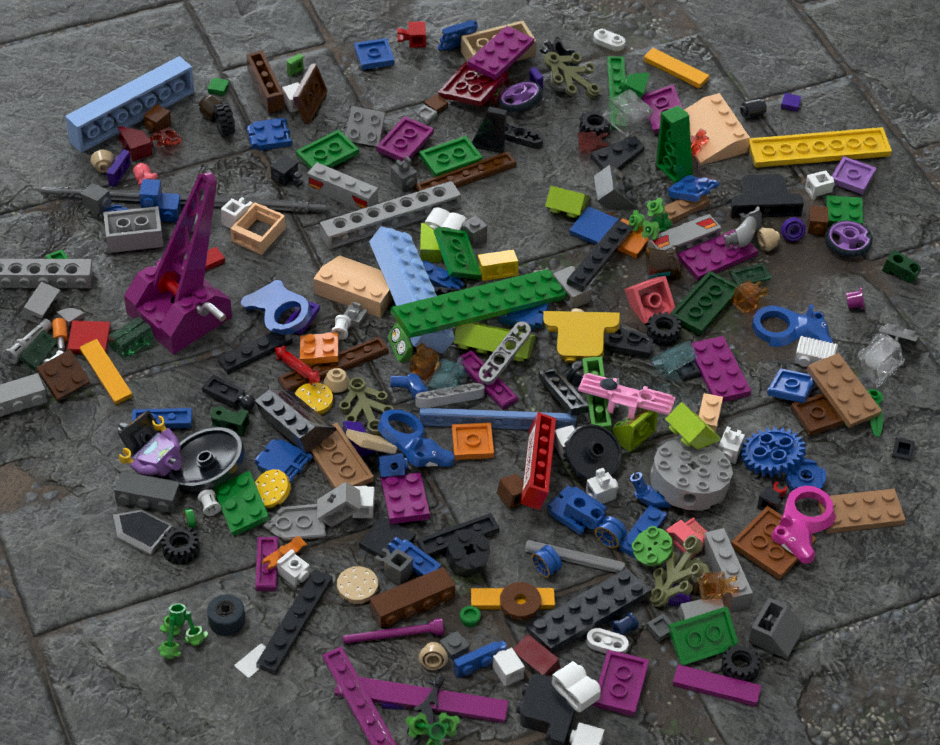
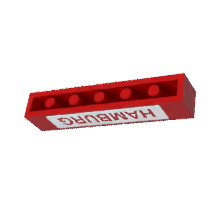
M537 412L529 428L521 504L540 510L549 492L556 422L555 417Z

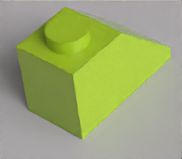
M421 223V261L442 263V254L433 232L434 230L425 223Z

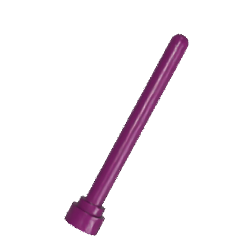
M438 618L425 625L345 635L342 640L344 643H354L429 632L438 636L444 635L442 618Z

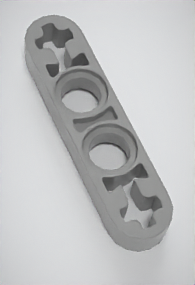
M518 322L481 367L479 378L483 384H493L529 339L531 328L528 323ZM525 328L526 334H525V333H521V334H520V336H519L520 342H519L518 339H517V336L519 335V330H518V329H521V330H522V329ZM508 342H514L516 347L513 350H508L505 345ZM498 356H502L505 359L501 365L494 363V359ZM491 371L492 377L485 379L484 373L488 374Z
M471 383L416 394L415 405L419 408H431L480 399L484 397L485 386L480 383Z

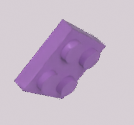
M843 156L832 178L835 185L863 195L876 172V168Z

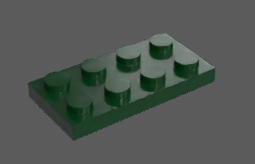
M709 271L671 313L674 314V317L677 316L679 318L678 321L680 320L682 326L702 335L738 295L741 286Z

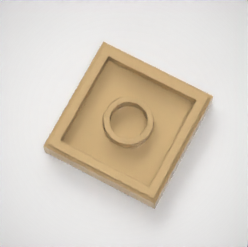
M350 429L346 431L345 436L360 447L396 454L397 447L381 436Z

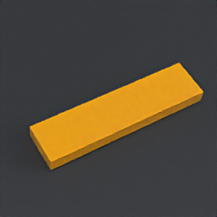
M652 48L644 56L643 61L699 89L709 80L708 74L655 48Z
M97 339L80 347L81 353L115 405L133 397L132 392Z
M471 588V606L479 610L501 609L500 594L504 588ZM536 588L541 595L540 609H554V588ZM524 599L515 600L518 604L526 602Z

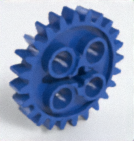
M776 427L772 431L769 428H766V432L758 430L759 434L752 433V438L747 437V442L743 443V448H741L744 466L748 467L749 471L754 470L755 475L762 472V477L766 474H770V477H773L776 473L780 477L781 472L788 474L789 469L795 471V466H801L800 461H804V456H806L805 443L802 441V437H798L797 432L792 434L791 429L785 432L784 427L780 431Z

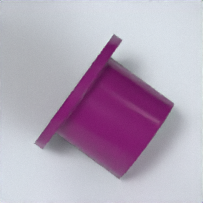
M860 287V291L846 293L848 309L863 307V311L865 310L862 287Z

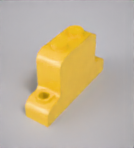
M544 311L543 314L547 330L558 332V355L566 363H573L582 358L600 356L603 358L605 334L615 333L620 328V313Z

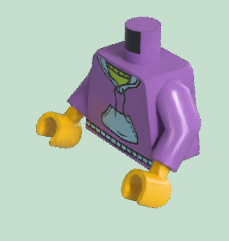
M158 416L160 422H162L161 424H155L152 420L154 429L161 430L162 433L158 432L132 458L131 451L127 448H123V453L126 457L119 454V461L123 464L129 463L130 467L140 475L164 477L172 469L179 470L182 466V456L179 453L181 447L178 438L169 428L165 427L162 416Z

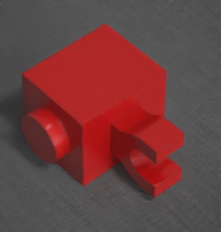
M425 21L408 22V30L397 28V42L409 40V48L426 47Z

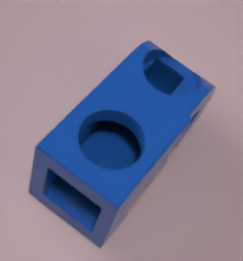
M577 491L566 503L563 513L568 518L574 517L580 522L582 521L590 529H596L605 517L604 511Z

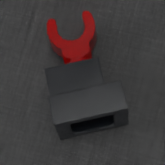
M779 482L774 483L773 489L767 487L759 496L757 508L764 510L769 506L778 512L781 502L779 498L786 495L788 487L785 486L784 489H778Z

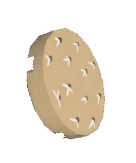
M354 566L344 570L339 575L337 591L342 599L345 598L349 603L363 604L368 602L369 598L377 593L378 579L370 569Z

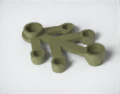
M548 52L545 55L544 62L548 68H551L552 83L559 86L563 81V76L558 71L560 69L563 72L566 93L569 96H573L577 91V87L572 82L573 79L586 89L587 97L591 99L598 97L600 93L599 85L595 83L590 84L577 74H592L595 70L594 64L586 63L585 66H566L564 63L578 64L580 62L581 55L576 52L571 56H559L555 52Z
M355 377L348 384V395L339 403V411L344 414L351 411V402L357 396L359 401L351 413L345 417V421L352 420L357 422V417L363 410L368 421V433L380 436L381 433L378 430L379 420L375 419L371 408L382 412V414L387 410H394L391 405H384L388 401V395L385 391H378L367 387L364 379ZM366 395L375 397L376 401L366 398Z
M690 535L685 539L683 546L686 552L676 567L675 563L678 561L679 556L672 551L671 556L666 561L667 572L661 567L654 571L653 577L655 578L656 588L651 591L652 596H650V600L655 607L664 606L670 597L679 593L684 595L690 594L693 586L686 580L682 581L678 586L673 588L672 586L674 583L692 575L698 578L704 573V568L698 563H694L690 568L683 570L692 555L702 550V542L695 535Z

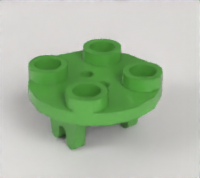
M656 526L648 527L632 543L634 556L640 563L646 566L662 565L669 559L674 547L673 540L668 532Z

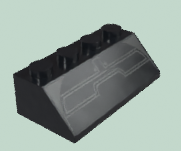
M269 389L255 400L261 416L306 454L337 430L335 426L291 390Z

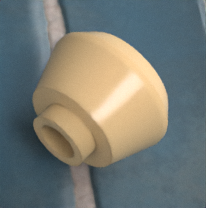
M98 150L92 154L90 161L98 172L105 173L113 165L115 157L110 151Z
M761 228L758 231V243L762 250L769 252L778 245L780 235L772 228Z
M340 368L331 369L324 379V385L331 389L333 393L345 391L350 382L345 371Z
M431 642L421 650L419 661L427 669L438 670L447 664L448 654L441 644Z

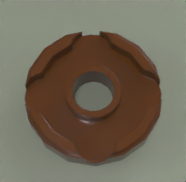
M525 582L509 584L500 594V608L504 614L512 616V619L515 620L532 618L541 607V595L538 589ZM524 599L526 602L518 604L515 600Z

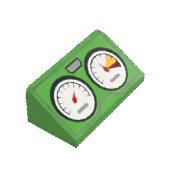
M396 322L388 334V340L398 362L402 363L412 360L413 347L408 336Z

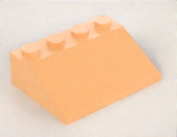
M720 93L704 97L684 110L688 113L690 119L691 150L700 165L748 153L750 137Z
M340 255L322 266L314 277V294L346 306L353 305V302L360 303L362 308L367 310L368 314L379 318L382 317L393 300L381 270Z

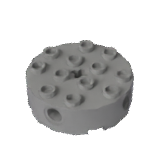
M681 438L667 441L658 448L650 471V481L653 489L656 492L659 491L665 497V501L686 510L702 511L710 509L711 505L720 504L725 499L733 471L730 460L722 451L713 445L697 450L692 445L690 447L686 446L680 440Z

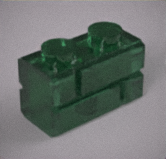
M138 316L108 335L109 346L122 359L128 355H133L137 349L151 343L153 340L152 328Z

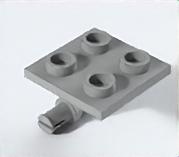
M351 106L346 137L351 142L377 146L381 139L385 112Z
M885 324V326L880 327L879 331L894 335L896 338L891 353L886 354L879 351L878 355L880 356L877 359L887 361L890 365L894 363L903 366L905 358L894 356L899 337L917 341L919 336L915 335L916 331L909 329L900 331L897 330L898 326Z

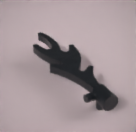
M440 675L436 676L435 681H429V684L433 685L432 691L415 708V712L422 711L420 713L426 715V720L430 725L433 724V711L430 703L438 707L437 692L444 681V677ZM418 734L412 745L418 744L421 735Z

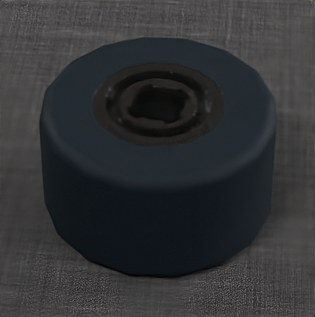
M223 594L209 602L207 617L211 630L225 636L235 634L243 628L245 610L241 599L234 595Z

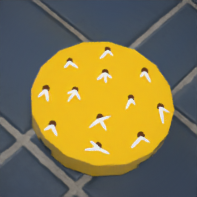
M307 383L299 387L295 392V395L320 415L329 411L333 405L332 391L324 384L313 383V385Z
M272 469L265 471L255 481L266 508H274L275 505L283 503L291 490L288 476L280 470Z

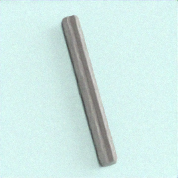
M528 540L525 551L534 553L538 550L540 551L543 546L548 544ZM549 545L558 553L560 559L615 573L625 569V563L622 561Z

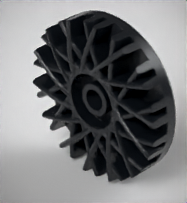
M595 424L580 426L567 437V441L564 443L563 450H565L563 457L566 458L564 462H568L567 469H571V474L573 472L576 473V478L580 477V481L596 477V470L604 468L605 473L609 472L612 477L621 465L622 450L617 438L602 426Z

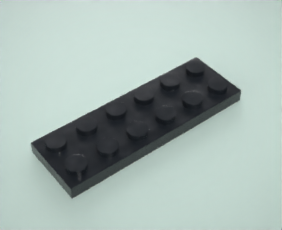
M625 568L526 625V629L536 641L553 654L584 636L590 630L601 626L652 596V592L648 586Z

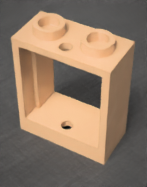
M254 202L230 228L231 241L262 255L286 229L285 215ZM256 220L272 226L263 237L248 230Z

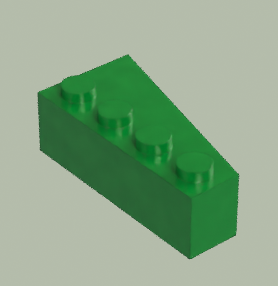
M679 105L661 113L655 164L674 184L685 176L693 175L690 119L688 113Z

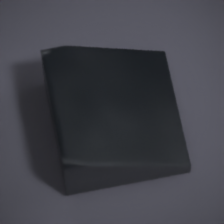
M896 437L892 457L911 461L915 441Z

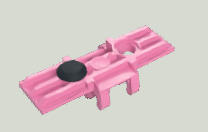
M590 373L584 374L578 388L580 392L609 399L608 413L613 414L616 404L628 406V418L634 419L638 408L669 415L676 398L670 394L647 389L648 387L646 386L640 391L617 385L616 378L610 379Z

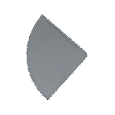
M423 105L420 118L425 125H428L437 117V111Z
M67 308L57 312L58 317L65 319L69 327L72 325V321H79L84 318V312L74 308Z

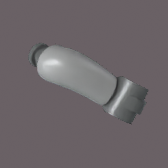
M756 207L754 211L747 215L744 213L740 214L741 225L734 229V233H730V236L724 235L726 248L730 247V245L738 246V248L747 246L755 232L763 228L762 213L759 207Z

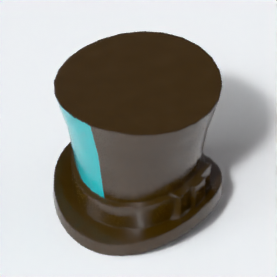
M672 245V249L667 248V250L646 247L648 280L663 276L671 277L673 281L680 280L681 268L677 245Z

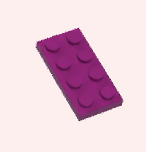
M505 26L468 60V67L496 80L534 44L535 39L516 29Z
M731 230L678 253V257L690 274L697 281H700L709 271L716 274L758 256V249L751 242L742 248L732 245L726 248L724 235L730 236V233H734V230Z
M724 336L688 344L687 349L701 371V377L711 395L723 397L722 402L751 396V389Z

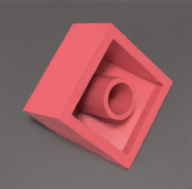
M666 276L655 277L625 289L630 307L643 324L648 323L650 316L653 317L654 313L658 315V312H662V314L668 312L670 314L675 309Z

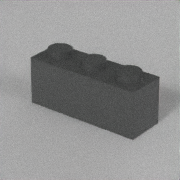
M121 472L114 489L117 503L170 513L175 512L181 496L180 482Z

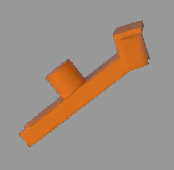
M300 536L294 537L290 543L281 546L278 550L266 556L262 564L268 563L267 570L276 567L277 561L291 549L297 554L307 544Z

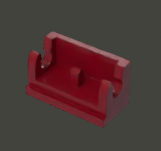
M529 634L513 648L518 658L520 657L541 675L551 677L561 668L559 659Z

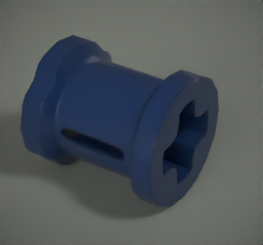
M631 612L626 613L624 618L611 622L613 632L623 636L631 630L638 629L639 626L637 618Z

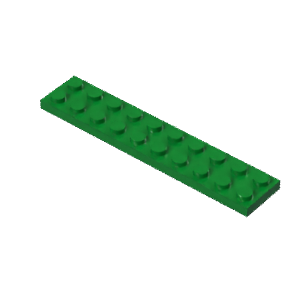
M546 269L393 306L390 313L408 338H413L564 300L567 297V293L564 292L561 285L553 278L550 270Z

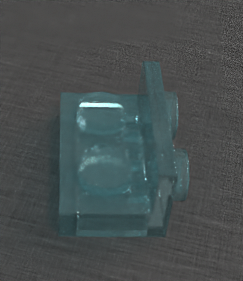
M689 340L671 347L651 358L650 361L653 366L660 364L666 373H670L696 359L697 355Z
M459 357L457 363L441 359L428 384V390L432 391L458 386V379L465 372L463 358Z

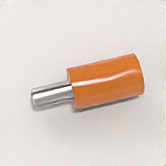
M56 318L52 322L53 340L58 344V350L64 351V343L68 341L67 322L63 318Z

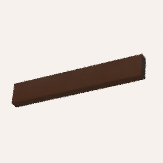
M508 151L415 184V190L417 192L450 181L458 188L517 167V162Z
M379 336L339 352V362L309 364L308 366L313 369V372L318 370L320 380H323L331 369L340 368L345 371L385 355L389 351ZM295 370L278 377V382L283 390H291L292 392L310 382L309 379L304 378Z

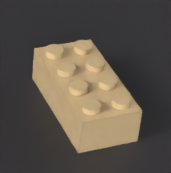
M519 21L461 36V53L468 63V60L505 26L516 29L532 38L534 36L524 21ZM536 40L516 61L536 57Z

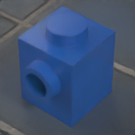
M402 453L378 455L381 477L405 475V470L408 469L407 458H403ZM393 462H396L395 467H390Z

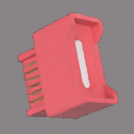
M694 517L686 523L679 520L665 530L671 536L673 544L683 554L686 552L683 546L684 541L690 535H695L701 540L703 550L704 534L707 531L695 521Z

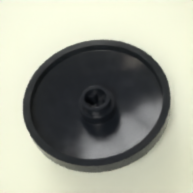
M215 427L198 431L179 443L182 466L179 470L172 469L168 475L171 481L180 482V489L186 491H201L215 487L231 477L239 468L244 458V445L240 437L234 431L227 428Z

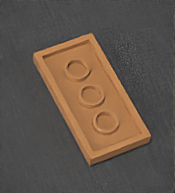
M839 353L807 366L806 371L848 428L881 414L882 410Z
M338 423L332 424L337 429L334 433L309 451L333 489L345 482L352 486H364L374 481L373 474L345 436Z
M895 489L829 496L833 502V511L836 519L829 528L825 529L826 534L905 524V517ZM817 500L816 503L820 515H822L825 512V508L823 504Z

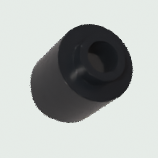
M763 99L743 102L740 107V113L745 119L762 116L763 113L767 112V105Z

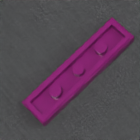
M472 350L456 359V363L475 383L483 384L479 378V371L485 363ZM491 371L488 374L484 373L485 379L492 377ZM499 377L493 384H483L485 386L484 392L502 410L518 402V396Z
M679 664L677 665L672 685L755 707L757 706L761 685Z

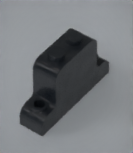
M780 174L745 175L742 177L740 195L732 198L730 216L731 218H740L741 213L747 215L754 211L756 207L760 208L762 217L802 216L804 201L801 195L787 192L784 177Z
M535 674L531 676L528 684H524L522 690L523 701L519 700L516 713L520 714V725L527 729L546 733L548 745H566L576 710L555 689L552 684V677Z

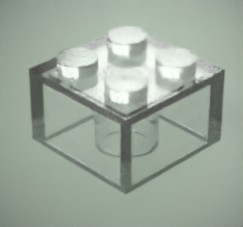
M629 89L611 99L602 115L627 137L646 126L654 111L636 93Z
M885 332L874 337L871 344L866 349L863 348L857 356L860 375L876 388L904 363L901 345Z

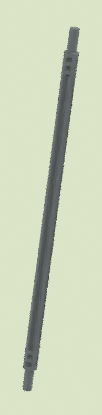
M41 187V194L81 198V193L86 188ZM107 189L109 190L111 200L140 202V191ZM180 194L181 205L186 204L190 194ZM215 196L214 207H223L231 199L239 201L240 198ZM245 198V204L249 202L254 204L255 202L277 211L326 212L327 205L309 204V202Z

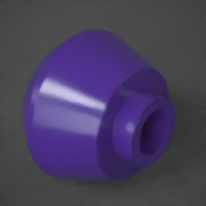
M796 217L787 219L781 227L782 236L790 242L800 240L806 231L804 222Z

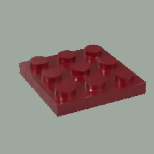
M465 62L438 91V94L444 99L482 107L509 77L508 72H503L495 80L468 67V63Z

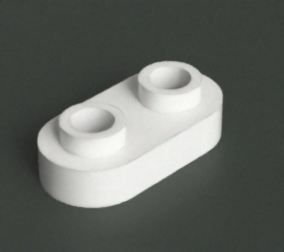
M605 29L594 32L593 40L596 44L613 51L624 49L625 39L622 36Z
M594 628L587 634V645L593 650L606 654L608 650L624 654L628 650V640L621 634L600 628Z

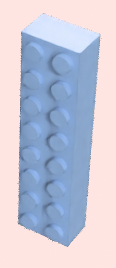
M179 56L66 115L69 142L82 153L118 134L119 126L129 128L144 120L143 115L156 104L166 108L194 93L192 66Z
M381 226L369 242L396 306L437 296L412 241V237L406 232L403 233ZM452 328L410 339L414 347L443 354L456 338Z

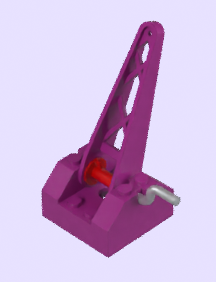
M211 172L198 175L162 258L155 262L156 266H148L138 272L124 295L126 313L172 354L177 353L232 318L231 299L204 279L217 186L216 178ZM203 190H204L205 194H204L203 201H202V204H201V197H202V193H203ZM196 215H197V216H198V219H197L196 226H195V229H194V233H193V236H192V240H191V243H190V236H191V232H192L193 225H194V222H195V218H196Z

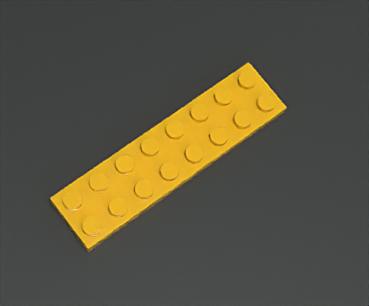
M883 127L750 138L748 147L755 168L842 160L843 156L850 159L891 156L892 153Z

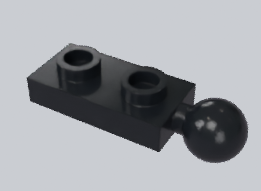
M212 375L202 386L203 393L230 406L235 407L240 403L243 409L251 410L256 404L255 398L251 395H245L244 389L215 375Z

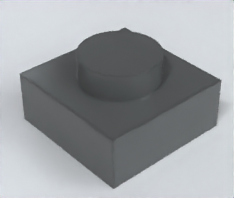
M663 613L647 622L646 628L660 642L670 636L667 625L672 622Z
M458 631L440 640V644L451 660L469 651V645Z

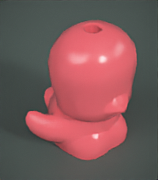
M139 163L133 169L136 182H139L140 188L143 179L157 180L158 174H152L151 169L145 163Z

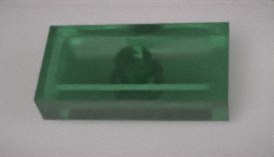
M760 263L732 270L729 277L733 283L742 288L769 281L771 274L765 264Z
M42 330L19 359L34 371L58 341Z

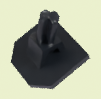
M150 410L145 411L129 425L120 423L117 429L118 435L127 449L131 451L132 457L158 432L162 433L161 430L154 429L152 420L155 424L158 423Z

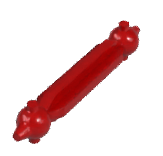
M283 345V347L275 348L277 360L282 358L287 365L304 378L309 379L310 385L321 383L318 370L313 372V369L292 353L287 352L286 346Z

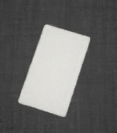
M263 644L258 645L234 666L249 678L259 670L256 668V662L266 647Z

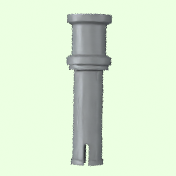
M44 319L23 339H17L10 349L4 351L5 358L10 363L16 364L23 354L29 352L30 347L52 329V323L48 319Z

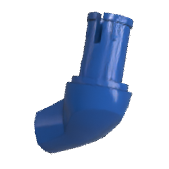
M410 373L408 376L391 375L390 387L408 388L414 400H416V394L429 391L416 374Z
M636 472L638 479H636L634 474L630 476V480L635 488L634 496L641 503L655 508H671V504L664 500L665 497L645 483L642 473Z

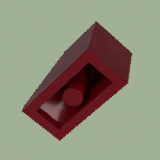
M123 126L118 127L119 140L125 150L130 152L132 161L152 155L153 141L150 137H147L144 131Z

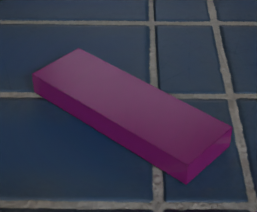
M278 537L257 538L256 591H277V566L267 570L269 564H262V561L266 556L278 550Z

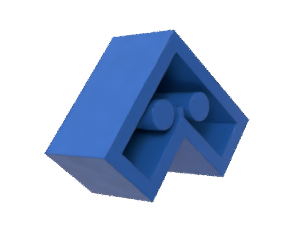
M143 179L139 192L141 208L158 206L160 221L178 222L181 211L180 194L162 193L161 180Z

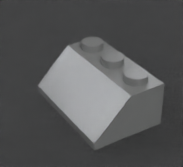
M158 206L103 212L108 253L163 247Z

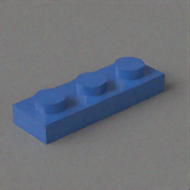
M192 408L134 409L132 411V421L145 411L150 410L158 424L162 423L158 416L164 418L166 428H192Z
M649 505L619 545V550L636 559L632 549V543L636 537L650 526L660 528L667 519V513Z

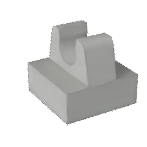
M353 302V305H349L344 315L351 319V325L360 327L367 316V310L363 309L360 303Z

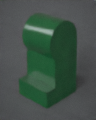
M893 250L887 258L882 271L886 274L892 272L900 276L905 282L911 283L921 272V267L915 261Z
M218 406L213 408L210 413L214 428H227L234 431L238 436H243L250 423L249 411L243 409L237 413Z

